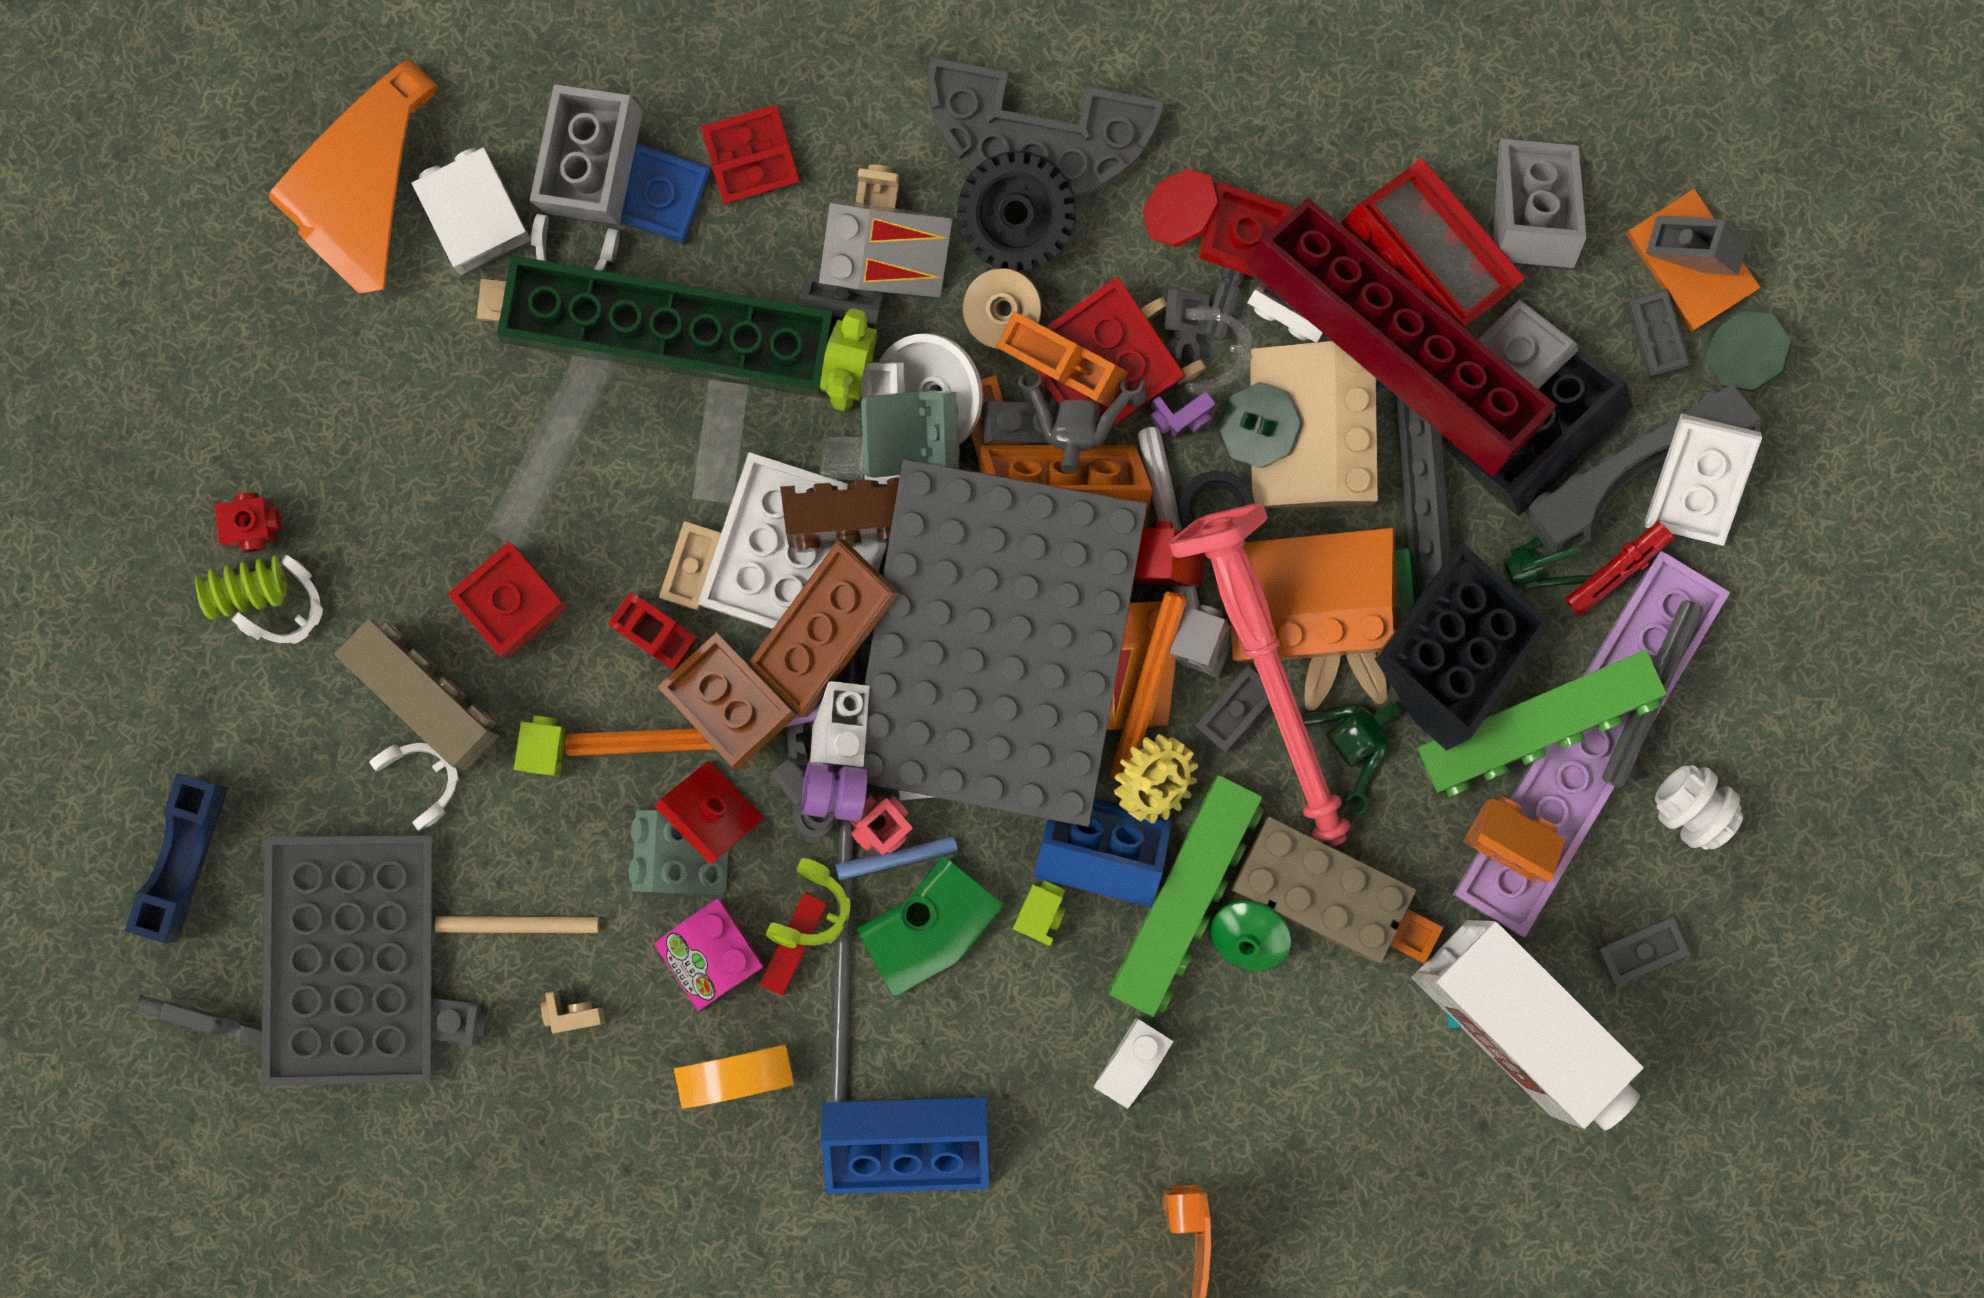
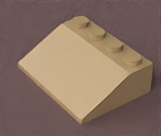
M1333 341L1250 349V386L1260 382L1290 393L1302 421V426L1291 454L1263 468L1251 465V492L1254 503H1263L1264 508L1372 507L1378 501L1376 378Z

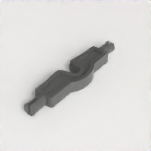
M140 994L137 999L134 1011L157 1016L161 1020L205 1033L227 1035L234 1038L237 1042L262 1048L261 1027L171 1001L165 1002L143 994Z

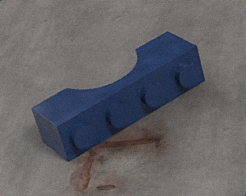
M176 774L164 810L166 829L163 845L149 879L137 892L125 932L161 943H178L229 787L191 775Z

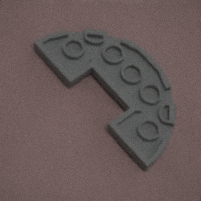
M930 57L928 72L929 96L934 120L946 145L966 169L972 172L984 160L1007 151L1032 152L1049 159L1063 172L1071 184L1074 196L1089 193L1108 184L1125 172L1139 158L1155 133L1164 105L1162 100L1086 86L1079 124L1004 111L1002 106L1008 80V71Z

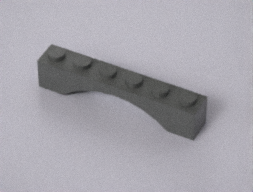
M1733 384L1721 391L1715 389L1705 395L1700 404L1690 410H1680L1673 414L1665 425L1654 432L1648 430L1640 434L1631 446L1621 452L1613 451L1607 454L1599 462L1598 466L1586 473L1581 471L1574 474L1567 480L1565 486L1553 493L1545 492L1538 496L1529 507V526L1550 553L1577 545L1581 546L1590 541L1597 520L1606 505L1621 488L1637 476L1664 464L1681 414L1760 432L1761 417Z

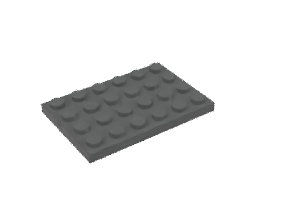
M432 836L264 837L261 1086L431 1082Z

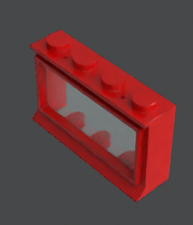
M1422 157L1367 199L1358 203L1341 222L1349 232L1465 329L1503 300L1525 279Z

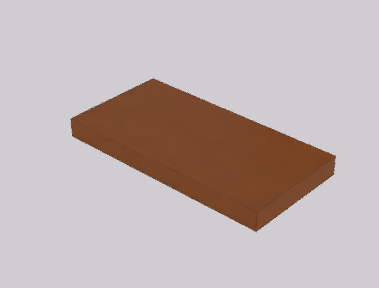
M837 540L748 662V665L800 718L808 717L824 696L828 682L835 681L898 596L899 592L846 540Z

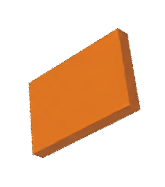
M1695 189L1625 233L1662 290L1668 289L1673 307L1690 332H1693L1760 289V286L1743 261L1738 275L1702 273L1646 254L1657 216L1714 219Z

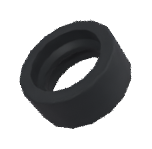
M1213 470L1199 474L1187 484L1179 498L1178 515L1182 529L1195 521L1192 512L1193 502L1204 489L1214 486L1227 489L1236 497L1239 507L1255 504L1251 490L1242 479L1230 472Z

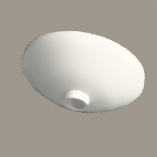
M930 333L907 336L890 346L879 362H904L905 392L936 390L938 385L941 386L943 391L956 392V402L959 411L957 418L958 445H960L974 430L980 417L983 402L980 376L970 356L954 341L944 336Z

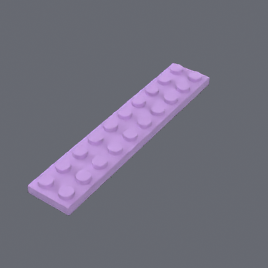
M1660 550L1654 556L1583 676L1647 649L1652 663H1654L1680 603L1685 600L1693 601L1703 607V613L1666 692L1667 695L1661 703L1663 706L1730 592ZM1631 712L1622 715L1621 718L1624 723L1612 729L1600 732L1598 726L1582 732L1585 740L1562 749L1559 742L1545 748L1547 756L1530 764L1510 797V800L1522 807L1520 814L1532 821L1536 817L1549 821L1558 827L1556 834L1566 839L1551 881L1533 883L1478 851L1452 894L1453 896L1520 937H1526L1614 789V786L1602 780V775Z

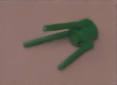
M1536 537L1523 546L1511 549L1512 556L1504 558L1505 569L1512 587L1522 586L1524 592L1540 587L1581 584L1592 576L1575 575L1538 579V576L1544 575L1543 566L1581 553L1582 547L1580 545L1539 557L1537 552L1529 553L1543 544L1540 538Z

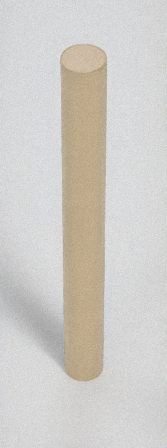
M436 916L435 932L599 933V917Z

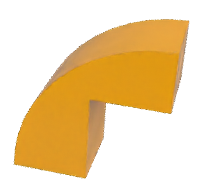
M786 1044L674 1068L682 1109L732 1100L794 1085Z

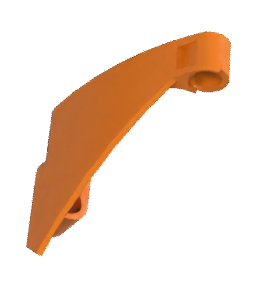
M407 59L397 65L353 103L294 163L269 194V199L299 227L297 232L300 237L360 294L385 290L393 211L410 113H416V110L421 108L435 94L438 85L411 59Z
M1176 1184L1163 1190L1162 1206L1167 1218V1227L1170 1233L1195 1232V1266L1192 1298H1206L1211 1256V1217L1207 1194L1200 1185Z

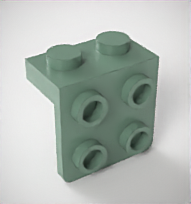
M920 390L870 395L862 399L863 456L866 476L879 478L900 475L903 459L959 468L960 448L958 445L957 429L959 411L956 402V392Z
M636 810V818L631 826L634 855L629 865V879L632 882V891L722 895L726 891L728 851L710 865L658 810Z

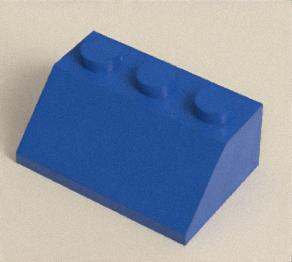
M1094 799L1089 827L1047 819L1033 877L1152 907L1163 872L1173 818L1164 820L1158 815L1155 823H1150L1146 819L1139 821L1120 805Z

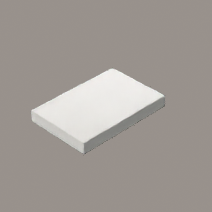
M1681 414L1645 518V527L1650 528L1654 522L1659 520L1671 534L1724 546L1762 440L1761 432Z

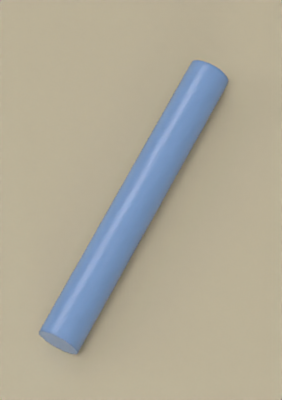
M953 836L894 850L891 853L886 852L883 856L877 854L835 864L838 879L843 880L956 853L957 845Z

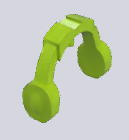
M802 858L797 866V872L833 892L840 906V916L829 912L826 919L835 924L827 931L815 935L803 934L790 927L778 923H770L766 936L772 941L788 948H796L797 944L811 946L821 945L826 942L831 944L843 932V926L845 921H848L850 914V899L847 898L843 888L830 877V870L816 861Z

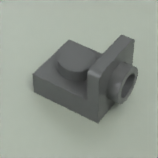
M433 998L431 1040L463 1043L467 1046L478 1045L479 1038H485L488 1029L489 1015L483 1013L484 1004Z

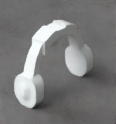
M536 214L534 219L531 245L536 246L537 260L547 261L545 247L549 217L542 214ZM608 228L600 259L594 270L604 271L609 261L614 262L620 240L619 230Z
M285 555L280 563L294 575L309 594L311 605L307 620L299 614L295 617L294 621L301 625L299 629L289 634H274L258 627L237 612L231 620L243 633L252 636L256 640L263 637L277 643H298L309 636L308 633L315 625H318L322 616L323 608L320 605V597L313 583L309 580L312 575L299 561Z
M412 743L400 748L395 744L379 753L369 762L376 772L403 756L414 752H426L438 757L440 761L432 766L435 772H438L443 767L447 769L448 782L444 794L434 805L412 822L420 832L437 822L446 813L443 808L448 804L455 792L456 784L459 781L456 768L451 767L427 743Z

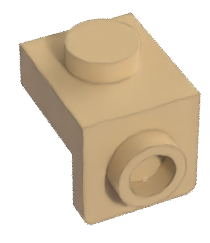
M869 165L868 169H859L856 202L896 208L900 185L899 175L892 173V168L883 165Z

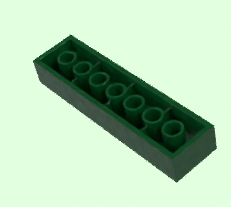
M511 255L497 336L505 344L819 398L824 356L829 341L833 311Z

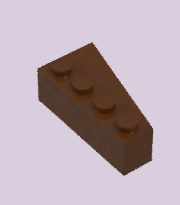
M900 477L888 479V486L880 487L879 481L858 480L848 484L846 490H839L838 486L831 485V483L814 484L812 488L806 490V493H796L795 485L780 486L785 531L789 548L797 547V552L799 553L814 552L822 549L821 544L834 543L837 540H846L852 547L862 545L861 539L875 537L878 538L879 543H889Z

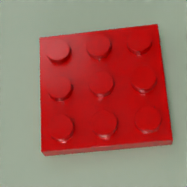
M1118 276L1045 327L1128 371L1125 379L1128 381L1129 391L1137 390L1140 386V381H1144L1147 390L1146 401L1139 406H1129L1127 404L1117 416L1110 429L1186 377ZM1034 368L1038 375L1042 377L1044 384L1058 404L1065 400L1095 402L1101 406L1100 418L1109 408ZM1120 387V389H1119L1117 395L1115 396L1113 402H1114V401L1116 400V398L1122 393L1121 387Z

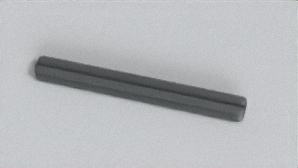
M1685 600L1680 603L1653 663L1666 692L1703 613V607L1693 601ZM1659 708L1641 716L1638 715L1636 710L1631 711L1602 775L1603 781L1618 788L1625 785Z

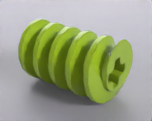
M272 555L270 568L265 566L261 558H256L255 571H251L247 563L242 561L240 562L239 574L236 575L231 566L227 564L224 565L223 577L219 578L213 567L208 569L206 581L202 580L199 573H196L195 576L200 608L210 620L217 619L220 611L224 616L229 617L233 616L236 608L240 613H248L252 605L257 610L265 609L268 602L272 606L278 607L283 603L284 597H287V581L283 566L277 555Z

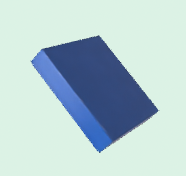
M636 143L620 222L685 244L711 174V169Z

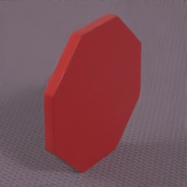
M1185 169L1159 182L1143 209L1149 237L1154 241L1178 247L1204 234L1220 207L1214 178L1204 173Z

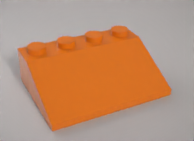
M1394 528L1245 542L1243 548L1260 580L1267 599L1275 634L1280 641V645L1276 649L1280 660L1379 652L1401 623ZM1230 620L1233 661L1255 663L1253 658L1246 656L1245 648Z

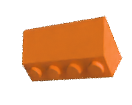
M979 445V472L1148 503L1144 528H1146L1153 489L1136 445H1101L1091 450L1080 451L1077 471L1071 474L1061 470L1064 450L1055 448L1053 445Z

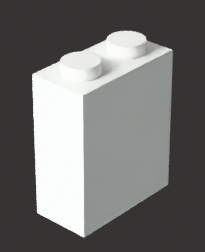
M484 147L479 150L476 148L467 149L459 153L455 157L454 162L442 168L440 166L430 167L420 173V179L412 182L453 268L459 275L465 274L531 241Z

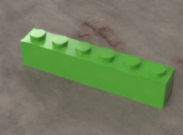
M1647 649L1485 718L1471 739L1448 751L1435 740L1417 749L1436 792L1440 794L1446 791L1450 798L1471 789L1470 780L1484 775L1486 781H1490L1508 773L1507 765L1519 759H1522L1524 765L1546 757L1545 748L1560 742L1562 749L1579 743L1585 740L1582 732L1598 726L1600 732H1604L1623 724L1621 716L1636 710L1639 716L1662 707L1659 699L1666 697L1667 693Z
M1220 775L1215 776L1154 899L1153 905L1150 907L1108 991V995L1154 1017L1157 1010L1162 1013L1165 1011L1174 993L1168 987L1175 973L1180 976L1183 975L1192 957V954L1186 950L1193 937L1197 939L1202 937L1210 920V917L1204 914L1211 900L1216 903L1219 902L1228 884V881L1223 879V876L1229 864L1236 867L1246 848V845L1240 841L1247 827L1254 830L1263 814L1264 808L1258 806L1262 796Z

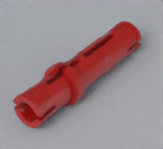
M1657 520L1632 543L1628 541L1624 543L1619 554L1596 571L1576 590L1564 597V600L1581 618L1638 569L1643 571L1648 566L1647 561L1670 542H1673L1675 538Z

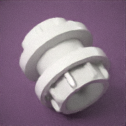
M1694 765L1678 768L1661 784L1655 796L1656 807L1659 810L1658 818L1669 829H1675L1683 825L1680 837L1691 848L1716 849L1725 844L1736 833L1742 823L1743 813L1739 805L1740 796L1729 786L1716 789L1718 783L1717 775L1707 767L1697 768Z

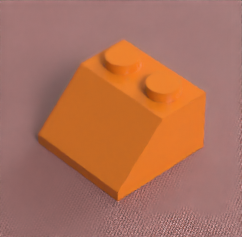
M1501 796L1498 801L1494 798L1487 799L1463 843L1533 883L1550 882L1554 876L1566 840L1556 834L1558 827L1540 817H1536L1534 821L1520 814L1522 807L1506 797Z

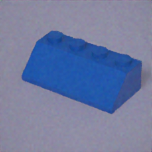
M986 1097L822 1103L821 1147L826 1194L989 1189Z

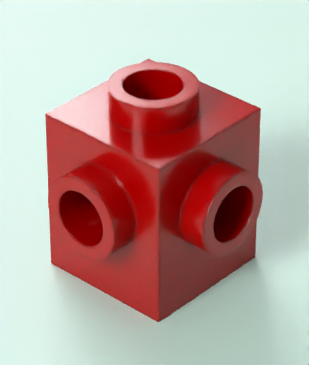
M242 493L235 495V501L214 504L220 545L229 549L241 548L243 553H252L266 550V544L278 542L276 531H280L282 527L279 509L273 507V503L263 497L259 498V493Z

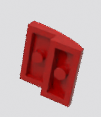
M777 104L700 126L723 204L800 182Z

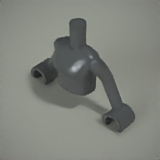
M1021 375L1018 379L1022 396L1027 401L1033 402L1047 443L1055 448L1064 450L1061 470L1070 474L1077 471L1080 451L1091 450L1101 446L1113 422L1127 404L1129 406H1139L1147 399V390L1143 380L1140 381V386L1137 390L1129 391L1128 381L1125 379L1120 384L1122 393L1104 412L1101 418V406L1087 400H1065L1059 404L1057 421L1054 425L1051 412L1044 398L1045 386L1042 377L1038 376L1037 383L1030 387L1027 385L1025 375Z

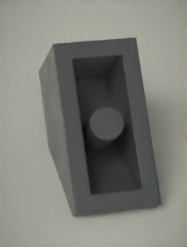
M1657 216L1646 254L1702 273L1738 275L1749 237L1726 219Z

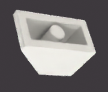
M1135 1018L1093 1087L1128 1109L1151 1079L1174 1041L1138 1018Z

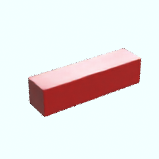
M804 893L788 927L803 934L813 935L828 903ZM779 944L760 986L784 996L808 945L797 944L796 948H788Z

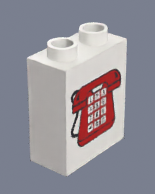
M1467 920L1411 977L1551 1117L1585 1129L1592 1121H1595L1603 1130H1608L1620 1122L1638 1102L1640 1094L1629 1083L1644 1067L1496 921Z

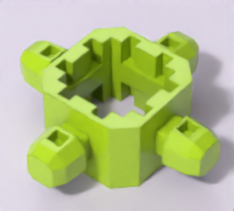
M854 308L846 312L843 321L837 320L826 348L820 382V391L827 392L830 396L832 407L841 411L849 410L854 399L860 401L864 368L866 362H873L878 333L876 329L868 327L865 312Z

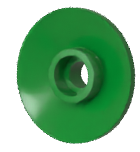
M1248 900L1232 902L1218 911L1211 925V939L1217 952L1232 965L1245 970L1263 971L1279 965L1290 951L1292 935L1287 922L1276 910L1260 902Z

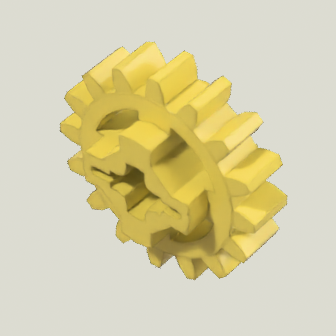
M1158 734L1155 742L1147 737L1144 738L1143 748L1140 750L1132 746L1130 750L1133 757L1130 760L1122 759L1120 762L1125 767L1124 773L1115 775V779L1122 783L1121 786L1114 790L1115 795L1121 798L1119 805L1137 820L1142 821L1146 819L1150 823H1155L1158 815L1164 820L1169 819V810L1172 808L1180 811L1182 806L1179 801L1182 797L1191 798L1192 796L1187 790L1188 785L1197 783V779L1190 775L1191 772L1198 768V764L1191 760L1194 753L1173 737L1168 739Z

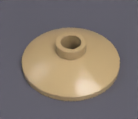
M1005 268L989 270L978 276L966 291L963 301V316L966 326L979 342L988 347L999 349L995 346L1014 311L1038 324L1040 322L1042 305L1039 293L1034 284L1020 272ZM1003 301H1008L1011 304L1012 311L1008 316L1000 313L999 306Z

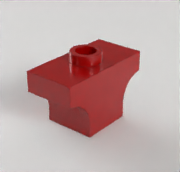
M631 591L607 624L673 671L678 668L698 639Z

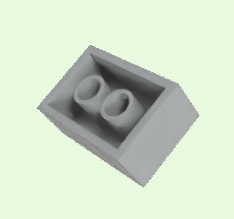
M554 84L530 201L545 214L620 225L643 109L630 95Z

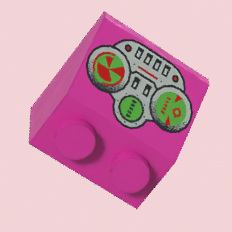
M717 898L654 943L697 1011H700L766 967V964L722 898Z

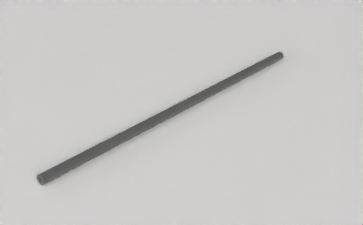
M860 647L844 667L843 683L859 685ZM839 820L838 864L854 860L855 839L850 833L855 830V827L847 820ZM854 877L837 880L847 898L850 899V914L848 921L846 920L843 926V932L836 939L831 1102L847 1101ZM837 901V916H840V906Z

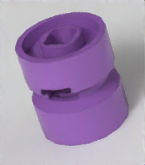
M809 761L806 766L802 787L801 814L825 817L829 812H833L836 819L859 822L866 798L867 770L843 766L837 772L834 771L831 764Z

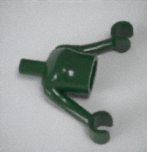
M1392 700L1374 714L1365 707H1360L1355 703L1305 714L1300 712L1305 726L1329 723L1345 718L1325 735L1341 758L1351 768L1365 756L1371 754L1364 764L1353 793L1346 795L1342 804H1345L1352 797L1360 799L1362 807L1352 817L1361 816L1368 810L1369 802L1365 796L1376 769L1389 748L1388 737L1383 727L1401 713L1398 706Z

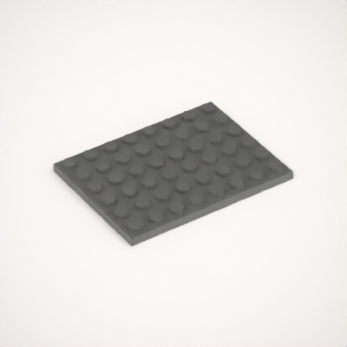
M903 459L883 577L899 594L874 627L865 685L870 686L864 767H862L867 770V784L1089 827L1148 503Z

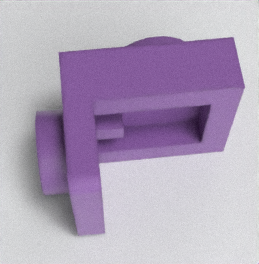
M1204 392L1173 415L1161 397L1158 396L1152 401L1151 408L1154 412L1150 414V417L1161 433L1165 434L1169 431L1173 438H1176L1188 428L1194 433L1211 421L1212 417L1209 413L1213 411L1215 403L1208 393Z

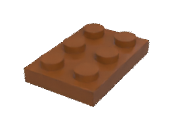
M717 632L657 686L736 772L796 717L792 710Z

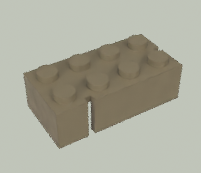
M367 619L333 655L451 767L467 771L500 737L493 729L497 722L481 707L477 708L473 704L469 707L464 702L468 694L453 680H448L444 676L439 678L435 674L439 667L423 652L419 653L414 648L409 650L405 645L410 639L395 625H390L385 620L379 624Z
M1266 817L1229 891L1249 901H1256L1265 905L1271 900L1275 902L1272 903L1271 908L1276 910L1282 917L1374 963L1381 964L1397 931L1391 928L1390 925L1392 922L1401 923L1416 889L1271 817Z

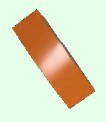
M1015 311L995 346L1107 407H1110L1120 389L1122 380L1128 374V371Z

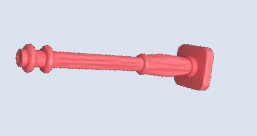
M1255 503L1208 514L1193 521L1168 542L1172 554L1176 558L1205 553L1207 558H1211L1223 604L1245 648L1246 656L1254 659L1308 802L1303 808V814L1305 817L1314 818L1317 827L1312 831V837L1329 847L1337 846L1346 841V833L1350 829V823L1347 819L1339 818L1337 809L1341 806L1342 801L1339 796L1330 794L1276 650L1280 645V641L1275 634L1266 596L1260 580L1243 548L1245 544L1244 539L1268 518L1263 503Z

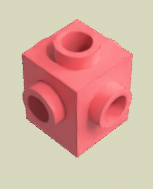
M880 793L874 797L871 794L867 795L861 820L859 822L850 821L856 828L850 834L866 852L872 847L882 856L887 851L891 853L900 847L907 839L906 834L913 828L905 819L909 814L905 807L894 796L887 799ZM881 815L883 817V824L879 828H872L870 823Z

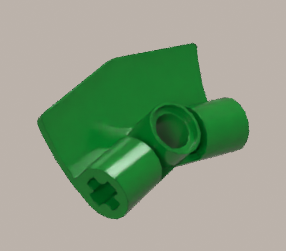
M942 855L906 901L856 927L890 992L893 996H897L960 960L1002 908V903ZM913 903H923L930 910V919L923 926H915L907 918V910Z

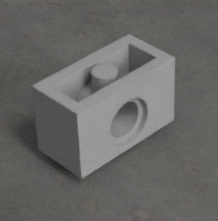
M1200 604L1198 610L1186 607L1170 650L1172 656L1181 665L1217 678L1220 677L1232 645L1231 627L1228 624V619L1222 616L1223 612Z

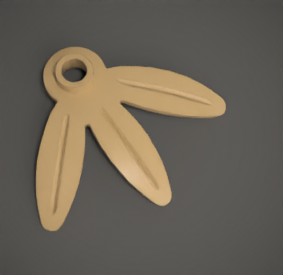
M1376 653L1346 655L1353 674L1365 692L1377 704H1383L1387 700V686L1385 675L1374 659ZM1341 655L1311 658L1305 683V707L1307 710H1316L1327 696L1336 677Z

